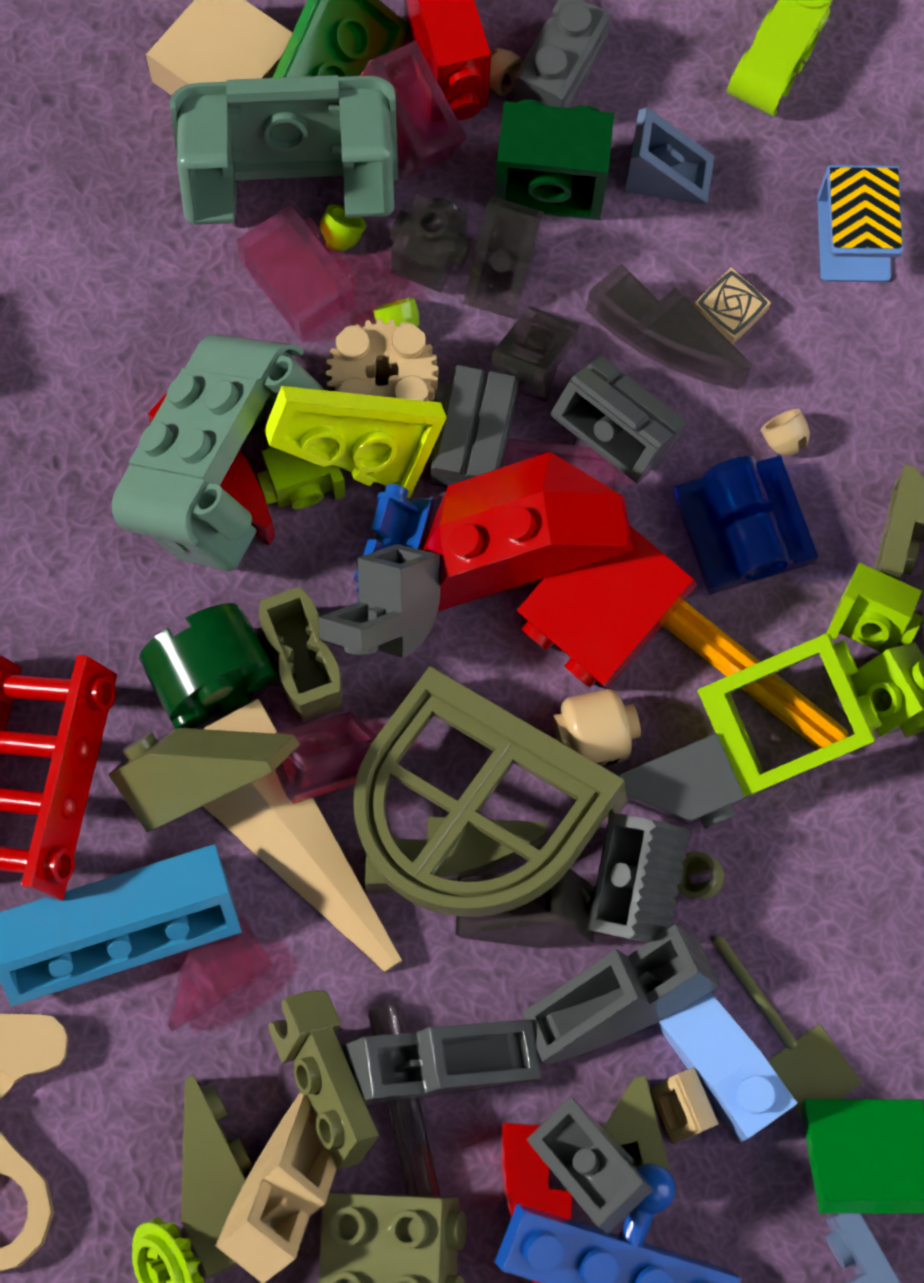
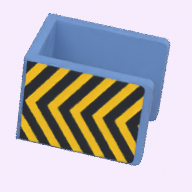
M828 165L817 195L821 279L825 282H888L891 278L890 257H900L903 252L899 166Z

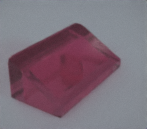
M351 712L274 733L294 735L300 743L275 769L288 799L292 803H298L356 784L361 763L377 735Z

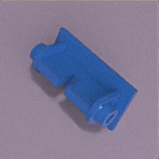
M388 484L385 492H380L377 496L378 506L371 527L377 534L375 540H367L363 556L395 544L421 550L435 501L425 498H407L408 490L395 484ZM358 571L355 572L354 576L356 582H358Z

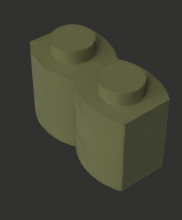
M298 586L260 600L259 619L265 645L271 658L279 666L284 695L292 712L304 723L340 710L342 708L343 694L339 667L329 647L319 639V615L312 599Z

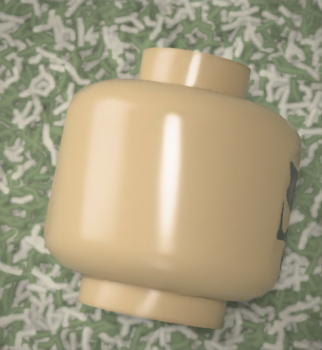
M612 689L569 697L562 703L561 714L553 715L556 740L600 766L627 760L631 754V740L641 738L640 722L635 705L629 704L624 706L621 697Z

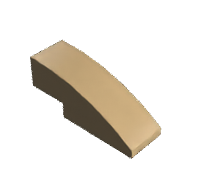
M299 1093L269 1139L246 1179L216 1244L217 1248L261 1283L267 1282L295 1260L309 1216L325 1205L337 1170L330 1150L324 1148L319 1140L316 1129V1117L307 1095Z

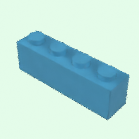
M213 844L65 892L64 901L46 897L1 911L0 982L10 1005H18L242 933L216 845Z

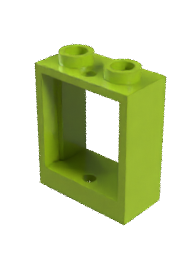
M825 633L697 689L744 797L877 741L873 729L882 726V722L870 695L867 693L858 697L849 676L857 673L858 668L845 640L834 643L831 634ZM820 654L855 734L765 772L731 696V692Z

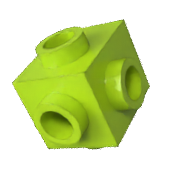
M916 642L887 649L860 667L857 673L849 676L858 697L868 693L882 722V726L875 728L879 737L902 731L904 737L908 738L924 730V656Z

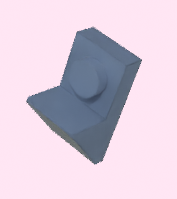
M834 1214L825 1219L832 1230L831 1233L825 1235V1239L833 1256L843 1269L852 1265L856 1272L855 1276L843 1283H900L861 1214Z

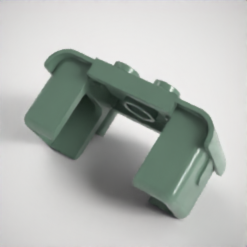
M338 75L226 80V82L188 84L176 90L171 96L170 111L183 214L188 223L192 225L235 223L236 180L344 176L345 218L384 217L393 212L395 207L394 180H398L396 101L394 87L387 80L376 76L338 77Z
M211 334L203 338L186 367L181 369L177 378L170 384L163 403L150 426L142 433L139 445L129 461L130 466L115 490L112 499V513L118 526L128 532L150 536L178 560L223 571L235 570L257 530L251 525V513L221 488L220 484L253 424L259 427L270 405L274 406L281 386L325 390L290 356L301 357L304 350L295 344L221 334Z

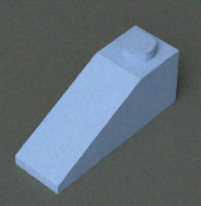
M711 992L656 1023L686 1068L691 1069L695 1067L707 1098L739 1143L749 1139L798 1104L762 1052Z

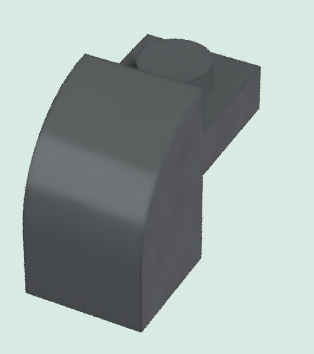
M395 544L358 557L359 602L320 616L319 639L344 646L345 652L355 655H365L381 651L404 658L414 652L429 634L438 612L441 588L440 555Z

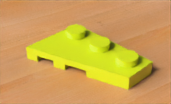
M281 386L264 432L271 447L321 467L335 465L350 471L354 480L371 486L373 482L384 486L388 484L402 486L408 490L407 498H410L447 416L441 402Z

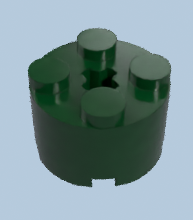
M219 604L185 617L190 626L189 628L174 637L169 628L165 629L150 640L139 654V660L144 668V672L175 729H194L217 712L223 718L251 703L252 701L249 696L252 693L267 687L279 677L250 621L237 604Z

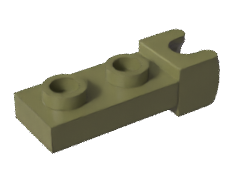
M325 990L306 991L284 998L281 1006L286 1020L271 1021L268 1025L269 1033L281 1062L293 1061L296 1085L303 1095H307L316 1117V1129L319 1140L324 1148L330 1150L337 1169L360 1164L379 1135L335 1035L341 1026V1021L331 998Z

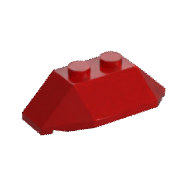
M547 452L449 485L421 550L440 555L441 588L438 611L617 556L632 551L633 547L625 498L552 452Z

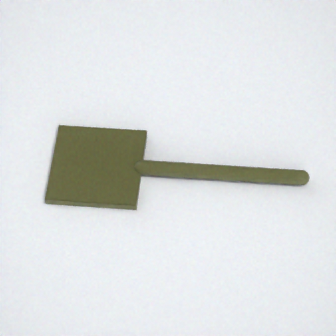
M721 935L714 936L713 944L786 1045V1048L767 1061L798 1103L793 1108L801 1119L804 1099H840L862 1083L821 1024H818L796 1040Z

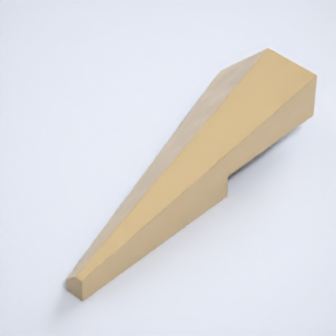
M259 699L204 728L207 730L278 734ZM290 755L273 772L202 806L270 869L274 870L304 900L330 921L337 930L375 962L382 971L387 972L402 963L397 950Z

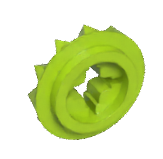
M157 1217L141 1224L136 1229L132 1242V1263L138 1283H204V1279L198 1273L197 1268L200 1260L194 1257L191 1251V1240L189 1238H181L179 1227L174 1222L166 1223Z

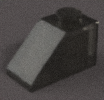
M569 869L553 887L538 898L518 908L481 917L456 916L455 935L463 939L533 948L594 943V931L587 930L595 885ZM513 871L458 878V881L479 882L491 880Z

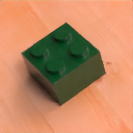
M537 100L504 101L497 157L494 209L600 221L609 171L614 113L602 112L595 107L587 105L564 108L546 106Z

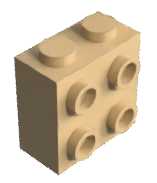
M194 0L147 52L146 57L151 80L170 95H173L179 88L193 83L272 78L292 32L246 0Z

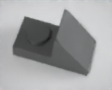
M571 1096L527 1139L529 1144L597 1227L607 1234L653 1191V1188L632 1165L633 1158Z

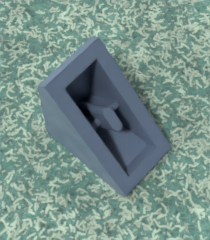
M648 107L640 109L633 139L625 192L707 204L715 156Z

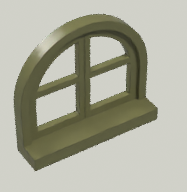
M429 666L367 750L356 778L353 806L358 835L367 857L377 873L394 891L412 903L433 912L451 916L481 917L518 908L538 898L553 887L576 861L606 817L609 818V812L620 814L627 804L625 781L621 777ZM433 716L494 751L458 801L398 765ZM513 764L577 800L541 850H538L479 814V811ZM391 778L449 812L413 863L398 848L388 828L385 809L387 790ZM469 825L528 860L526 864L511 873L479 882L452 881L434 875Z

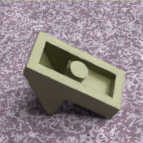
M907 464L903 466L894 483L875 565V570L897 580L900 579L902 574L911 575L919 551V542L911 541V539L924 542V478L915 466Z
M646 1075L635 1077L626 1087L603 1128L622 1147L633 1145L635 1156L632 1157V1165L635 1168L643 1164L654 1163L664 1167L670 1173Z

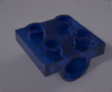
M781 455L758 462L753 456L733 458L710 468L703 474L702 478L676 485L673 495L709 595L815 564L819 557Z

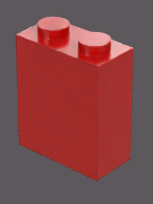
M404 0L405 15L410 25L411 35L436 118L440 119L450 116L454 120H465L477 115L482 108L488 107L491 52L475 1Z
M630 525L632 551L544 578L516 610L528 620L521 630L546 651L553 644H556L571 657L564 667L589 688L596 681L609 688L698 585L689 574Z

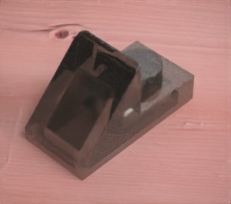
M491 196L486 206L463 304L515 319L538 251L535 250L544 211Z
M529 306L494 349L491 359L494 372L516 376L519 379L518 392L547 402L558 365L574 345L580 324Z

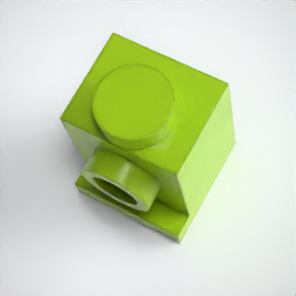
M274 447L261 451L265 470L256 473L267 505L277 502L279 508L291 504L293 509H304L319 503L324 498L323 493L332 491L335 500L346 497L345 483L340 467L335 465L321 467Z
M859 562L839 601L826 633L831 634L832 639L835 640L838 634L844 635L881 653L889 648L896 647L898 643L901 645L910 644L923 619V616L914 613L922 590Z

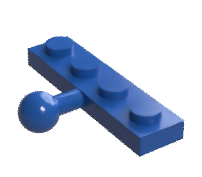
M654 1163L643 1164L635 1168L653 1188V1191L627 1215L620 1235L611 1232L607 1234L601 1229L517 1203L495 1260L496 1265L502 1271L540 1283L741 1282V1278L730 1269L644 1243L654 1214L666 1210L671 1205L676 1192L675 1182L669 1171Z

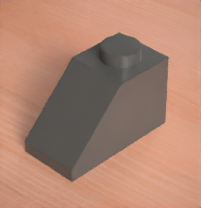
M717 733L617 775L625 781L628 801L687 825L701 820L704 829L737 816L733 805L740 803L745 798Z

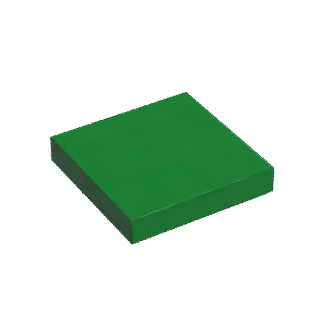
M804 1099L801 1116L819 1214H924V1105L922 1100Z

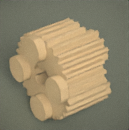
M382 318L377 319L376 324H372L370 320L365 321V327H360L358 324L347 326L336 337V349L331 348L330 359H327L326 362L327 391L435 402L438 389L437 357L432 355L431 344L426 345L425 333L414 324L402 322L399 326H396L393 319H390L388 324H384ZM388 379V385L378 386L376 385V380Z

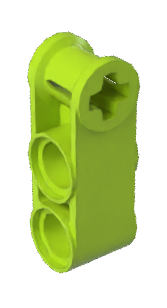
M778 0L774 8H771L765 16L751 48L744 53L728 84L726 93L774 117L778 112L776 108L781 97L788 95L796 74L798 75L805 64L802 61L807 62L819 34L827 22L830 13L829 7L833 0Z

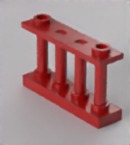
M0 655V755L52 758L44 792L0 788V812L38 815L29 850L0 847V871L24 873L21 882L22 887L50 899L64 901L68 881L74 872L75 850L108 712L115 700L117 673L87 655H77L71 679L20 675L21 666ZM18 698L65 702L58 735L6 731L13 700Z

